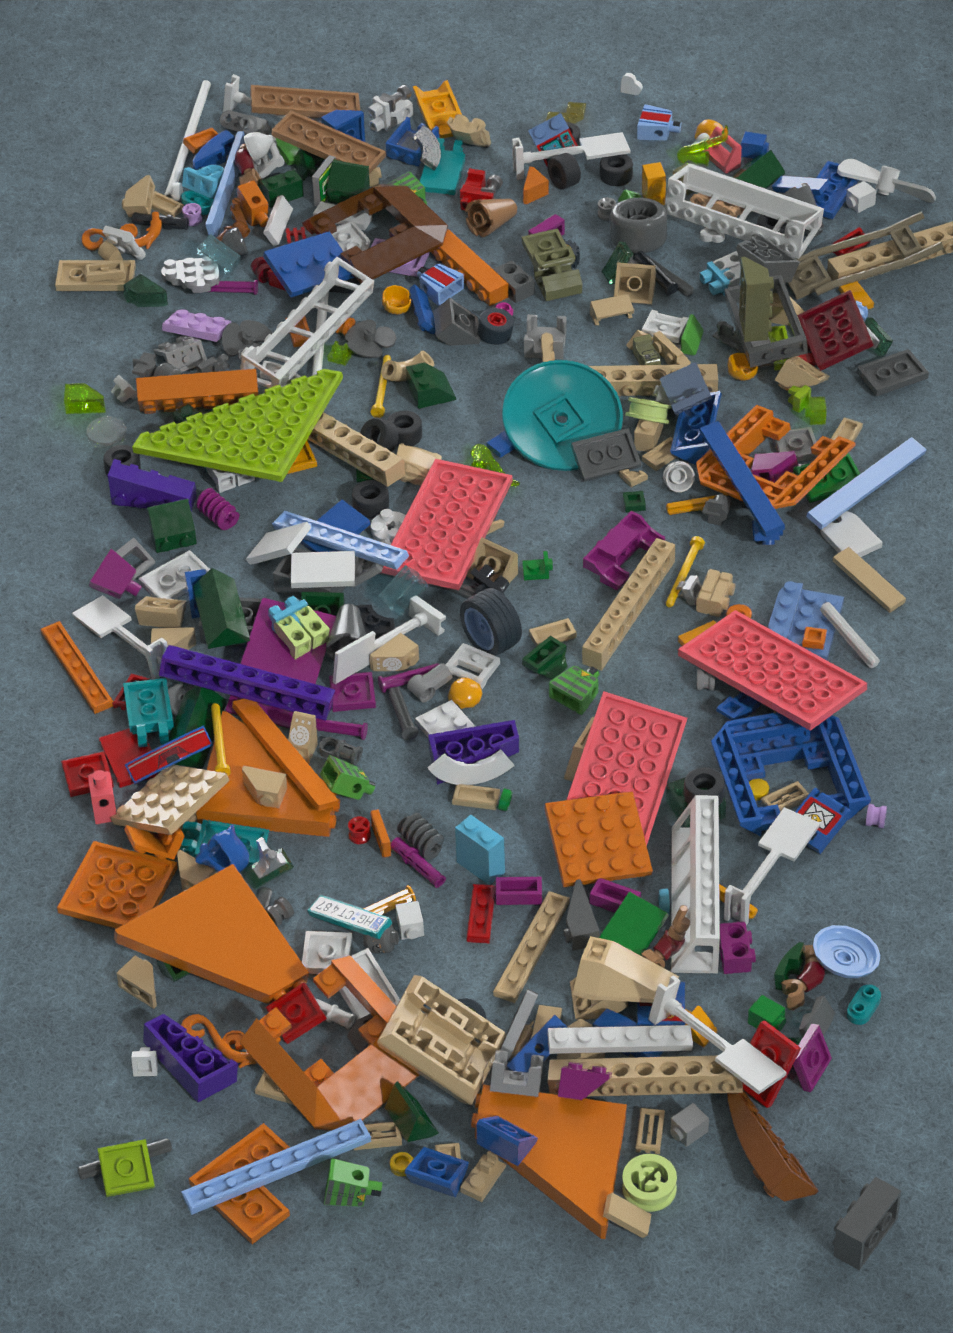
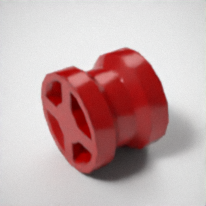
M357 816L348 822L349 839L352 843L364 844L370 840V822L367 818Z

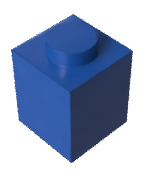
M745 131L741 142V157L754 159L769 150V143L766 142L767 135Z

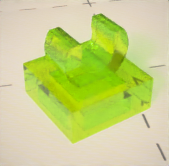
M335 341L327 357L329 362L346 366L354 353L348 348V344L345 343L342 346L338 344V341Z

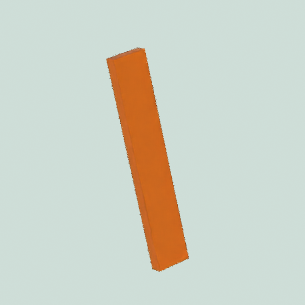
M59 621L41 628V634L94 714L113 707L114 701L61 622Z

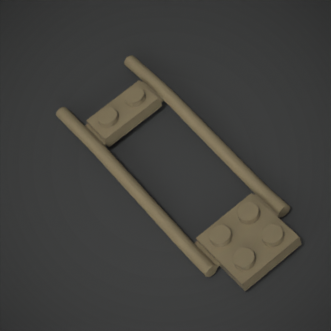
M921 211L887 228L822 247L802 255L797 259L800 263L792 281L787 283L797 300L813 292L819 296L834 288L908 266L944 249L942 242H939L922 250L921 245L909 228V225L924 219ZM887 235H891L892 240L904 257V259L831 281L830 276L818 258L819 256Z

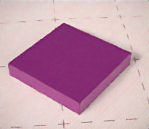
M372 672L352 674L337 684L333 683V676H329L330 688L335 689L332 705L333 712L376 708Z
M811 1024L798 1046L801 1050L793 1064L803 1091L811 1092L832 1059L820 1026L817 1024Z

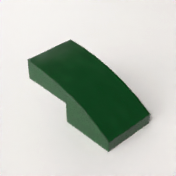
M798 942L778 964L774 973L776 990L782 991V982L789 980L790 974L800 975L805 961L804 942Z

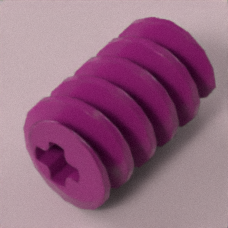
M208 488L199 495L196 504L197 509L220 529L228 530L237 523L240 515L236 512V508L226 501L224 497H221L219 493L215 492L213 488Z

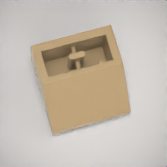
M576 978L570 981L576 1020L596 1019L606 1009L619 1013L628 1007L627 1001L593 1000L573 995Z

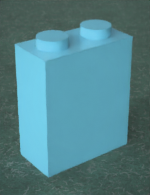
M468 816L455 827L457 863L488 885H491L496 881V877H500L505 873L504 838L474 816Z

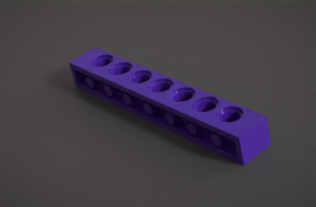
M168 645L164 652L159 676L288 711L315 715L316 718L325 721L331 711L335 695V689Z

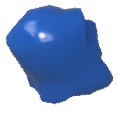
M230 825L227 830L212 836L208 844H201L200 852L195 857L196 863L209 866L218 872L234 864L240 873L249 864V851L237 837L234 825Z

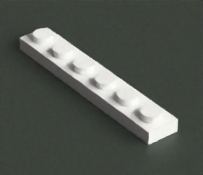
M689 1025L548 1028L547 1033L549 1054L692 1051L693 1048L691 1027Z

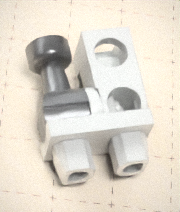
M406 85L400 86L397 89V93L391 96L382 93L380 98L378 96L373 98V105L368 107V113L375 118L369 122L371 129L376 132L382 128L389 131L391 127L403 122L406 117L413 116V104L407 100L411 97V91Z

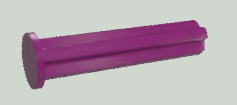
M254 280V282L219 281L218 286L217 284L212 286L211 291L208 292L254 293V295H257L258 280Z
M432 664L384 678L378 676L379 688L382 693H385L386 689L408 684L413 676L419 674L423 676L439 664Z
M316 718L317 731L359 736L362 740L366 738L368 724L365 722L363 725L332 720L325 721Z

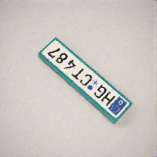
M320 895L307 910L311 917L369 935L376 939H380L383 932L392 924L389 917Z

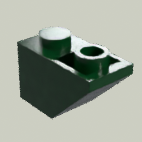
M301 148L294 157L299 175L303 181H305L308 175L312 177L317 170L315 166H320L325 160Z

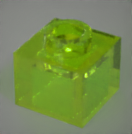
M809 397L808 405H805V417H809L810 425H825L827 412L825 397Z

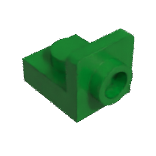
M543 551V559L522 561L524 581L549 579V571H553L552 558H548L547 551Z

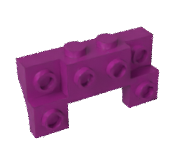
M630 511L583 558V568L599 575L601 583L618 590L629 579V572L623 570L620 566L639 548L648 551L656 538L665 541V536L651 528L641 515Z

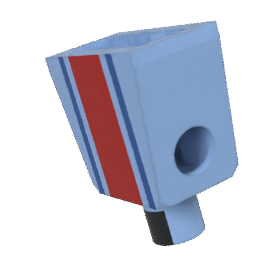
M645 104L637 125V139L667 140L670 132L680 133L682 123L672 121L671 110Z
M436 264L429 270L421 267L417 272V276L420 279V289L427 293L428 298L438 306L464 289V274L444 265Z

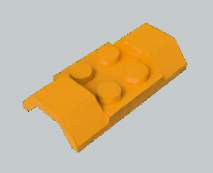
M448 80L444 81L437 90L423 92L417 86H413L418 106L429 131L431 132L437 126L439 127L440 138L453 137L447 121L449 117L454 119L456 115H462Z

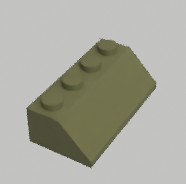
M741 257L739 318L744 342L768 340V332L772 331L769 318L772 317V306L770 303H773V293L770 289H774L773 277H769L767 268L747 257Z

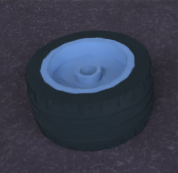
M488 588L480 591L461 604L459 611L460 621L466 636L475 648L496 656L512 648L520 641L522 627L519 616L509 599L498 590Z

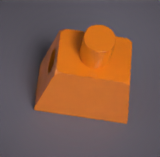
M252 180L237 186V198L240 199V206L245 220L250 226L260 224L261 227H265L269 219L268 202L256 182Z

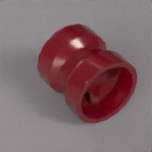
M263 257L254 259L250 269L260 282H269L268 270L271 269Z

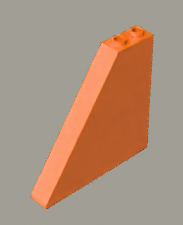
M222 711L223 740L226 764L230 766L231 771L228 776L230 781L196 811L197 822L202 824L203 820L269 829V831L329 837L331 829H335L336 815L334 814L339 812L340 799L337 798L338 806L317 811L249 727L228 712ZM215 741L207 767L209 771H215L217 766ZM243 766L286 774L287 791L279 808L257 804L243 783Z
M234 864L115 929L114 940L120 945L266 1004L279 999L308 980L309 972Z
M483 1084L482 1093L476 1096L475 1108H478V1113H473L471 1128H475V1138L477 1139L478 1119L499 1116L538 1137L536 1144L518 1166L502 1157L500 1158L600 1239H606L609 1219L603 1217L607 1195L614 1192L626 1122L627 1104L591 1099L577 1100L539 1092L538 1097L490 1091V1085Z

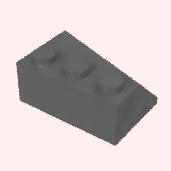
M758 234L756 238L752 237L750 241L745 240L739 243L736 247L740 266L741 257H747L767 268L769 277L781 275L784 283L792 281L800 261L761 234Z

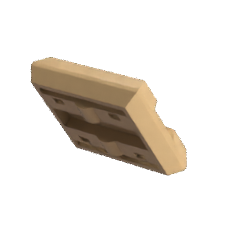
M414 975L377 1043L381 1049L460 1102L472 1105L493 1066L496 1050L500 1051L506 1034L503 1030L424 977ZM426 1004V1005L429 1006L431 1009L429 1010V1009H427L426 1007H424L423 1005ZM474 1037L478 1039L480 1042L478 1043L475 1040H473Z

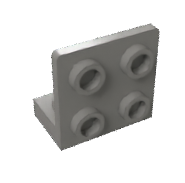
M186 335L176 338V342L159 344L158 348L153 350L154 354L164 356L167 363L177 367L181 372L194 368L207 360L201 340L187 337Z

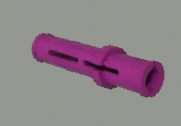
M396 837L391 842V849L402 857V861L405 864H410L433 884L435 888H439L444 884L446 877L422 858L416 848L407 845L400 837Z

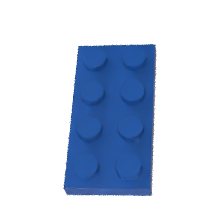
M827 161L816 178L828 179L830 185L821 195L813 196L817 206L824 208L823 217L833 220L846 201L847 189L855 186L859 180L840 176L837 173L840 164Z

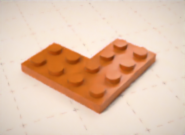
M263 1123L191 1176L189 1184L194 1187L290 1147ZM264 1186L213 1206L251 1244H254L290 1216L289 1209Z

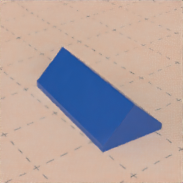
M720 391L711 392V400L679 414L670 450L672 455L696 465V462L706 454L710 447L701 435L700 428L716 421L721 399Z

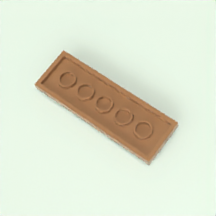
M261 85L250 86L251 112L287 115L292 110L306 117L321 118L334 110L360 111L359 93Z
M292 110L271 130L273 137L323 159H327L331 155L336 157L338 161L369 166V174L386 157V151Z

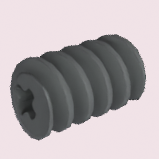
M420 813L406 816L397 825V831L425 859L432 860L438 856L442 849L444 837L436 829H433V826L425 818H422Z

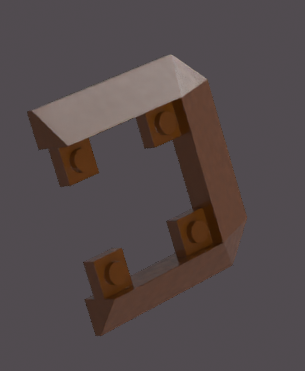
M389 184L374 186L302 222V225L312 235H319L329 231L333 234L337 232L336 223L362 210L370 216L386 208L401 223L389 229V236L391 238L364 251L356 245L340 253L343 261L372 280L443 246L448 225L409 187ZM352 274L361 284L363 283V280Z

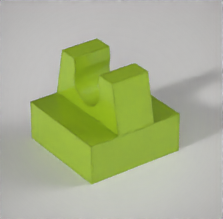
M806 385L802 388L792 386L788 390V393L792 394L788 398V402L793 405L794 411L800 413L811 402V387Z

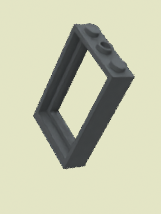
M781 275L773 277L774 289H770V291L778 293L794 337L753 347L751 342H744L737 306L740 285L724 289L726 304L750 368L808 353L805 334Z

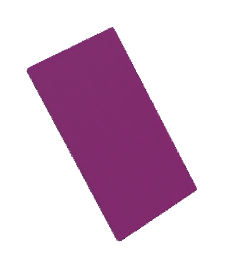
M262 598L250 634V641L247 643L241 664L316 684L327 649L326 643L315 649L311 648V651L294 659L285 642L272 630V621L268 616L269 608L278 605L283 611L286 609L285 603ZM314 611L330 628V635L336 616ZM230 695L226 712L238 715L232 708L233 701L244 698ZM257 702L275 725L291 728L294 712Z

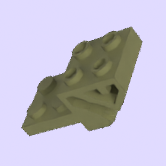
M558 229L521 237L522 244L534 266V279L545 301L582 293V280L579 269H571V264L575 262V255L571 247L567 246Z

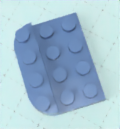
M786 582L777 595L768 628L801 647L805 627L827 629L824 650L803 647L827 660L836 628L823 615L820 608L826 602H830L840 614L844 597L803 590V583Z

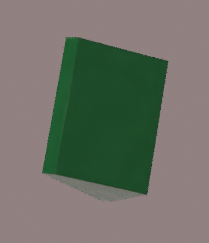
M302 592L301 600L304 599L314 611L337 616L339 608L345 605L344 593Z
M397 1081L393 1085L385 1109L405 1140L412 1142L439 1134L419 1101Z

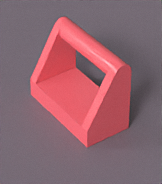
M717 126L714 128L704 149V156L727 174L741 167L742 147ZM721 139L733 148L731 153L721 145Z

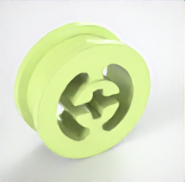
M629 397L628 400L631 404L629 412L625 414L626 416L669 424L667 414L668 409H672L671 405Z
M643 1154L633 1158L625 1166L622 1175L623 1194L628 1202L648 1212L664 1209L672 1203L677 1191V1174L670 1161L656 1154ZM661 1177L666 1181L665 1183L661 1182ZM633 1183H637L639 1185V1189H637Z

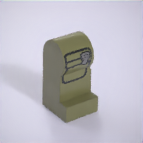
M650 334L633 338V354L639 365H661L659 354L652 344Z

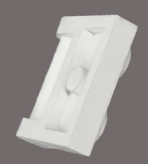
M273 137L275 142L270 146L273 158L270 160L268 154H266L260 160H253L254 168L262 180L276 167L284 165V159L278 151L275 137Z
M105 225L102 231L109 243L118 248L120 254H124V252L132 254L138 260H142L145 257V251L134 241L135 238L132 233Z
M651 310L642 328V332L653 337L654 333L661 331L671 342L679 343L688 318H678Z
M463 643L447 662L446 666L452 675L459 678H470L476 681L483 689L487 680L500 665V658ZM457 665H460V666L465 667V668H467V669H470V670H472V671H474V672H477V673H479L480 675H479V676L474 675V674L469 673V672H467V671H465V670H462V669H460V668H457L456 666H457Z

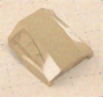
M461 114L456 115L454 119L449 117L447 124L456 140H463V143L479 147L490 146L489 131L485 129L486 124L483 120L474 118L472 122H469L468 118Z
M399 444L397 456L404 460L406 474L399 480L422 485L434 460H442V456L421 448Z

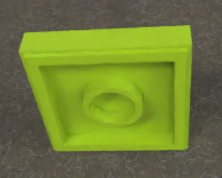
M146 1139L97 1148L106 1197L155 1188Z

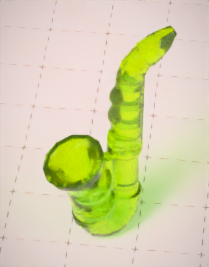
M725 125L720 136L700 141L693 145H686L679 149L677 152L678 161L685 164L687 160H690L697 164H704L707 167L710 152H703L702 150H707L709 147L718 146L725 142L729 135L728 126Z
M482 444L472 446L470 454L473 462L470 466L487 470L488 465L490 471L505 474L487 446ZM513 479L511 486H519L520 482Z

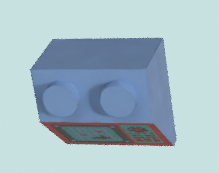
M561 113L528 130L538 152L578 146ZM552 158L543 159V161H544V163H545V165H546L547 168H548V162H549V160L552 159Z

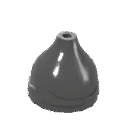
M238 227L226 231L221 242L216 246L218 253L231 256H241L248 253L245 241Z

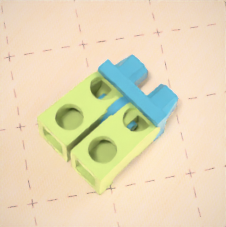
M294 596L288 598L284 605L286 609L283 611L278 605L269 608L268 616L272 621V630L285 642L294 659L311 651V648L315 649L328 641L330 628L308 606L304 599L299 601Z

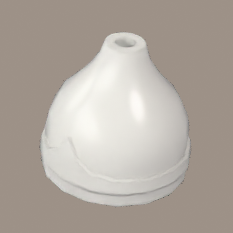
M259 132L244 135L246 147L254 161L263 158L268 153L270 146L275 142L272 135H265Z
M683 461L670 463L663 472L665 485L674 492H684L694 482L695 474L693 469Z

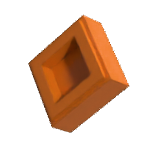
M805 627L802 647L824 650L827 629Z

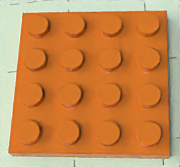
M633 791L545 803V813L563 887L575 886V882L578 879H581L582 885L596 883L600 878L614 881L652 875L653 869Z
M93 841L57 907L58 913L117 929L158 906L177 870V862Z

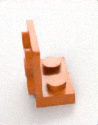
M127 825L124 829L135 851L143 854L149 852L164 860L166 858L175 859L185 837L180 827L172 835L154 834Z

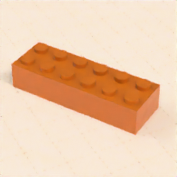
M256 369L136 378L140 412L144 411L145 414L156 413V410L174 412L180 408H184L185 411L195 410L196 407L212 409L226 403L228 405L239 402L238 399L251 394L259 395Z

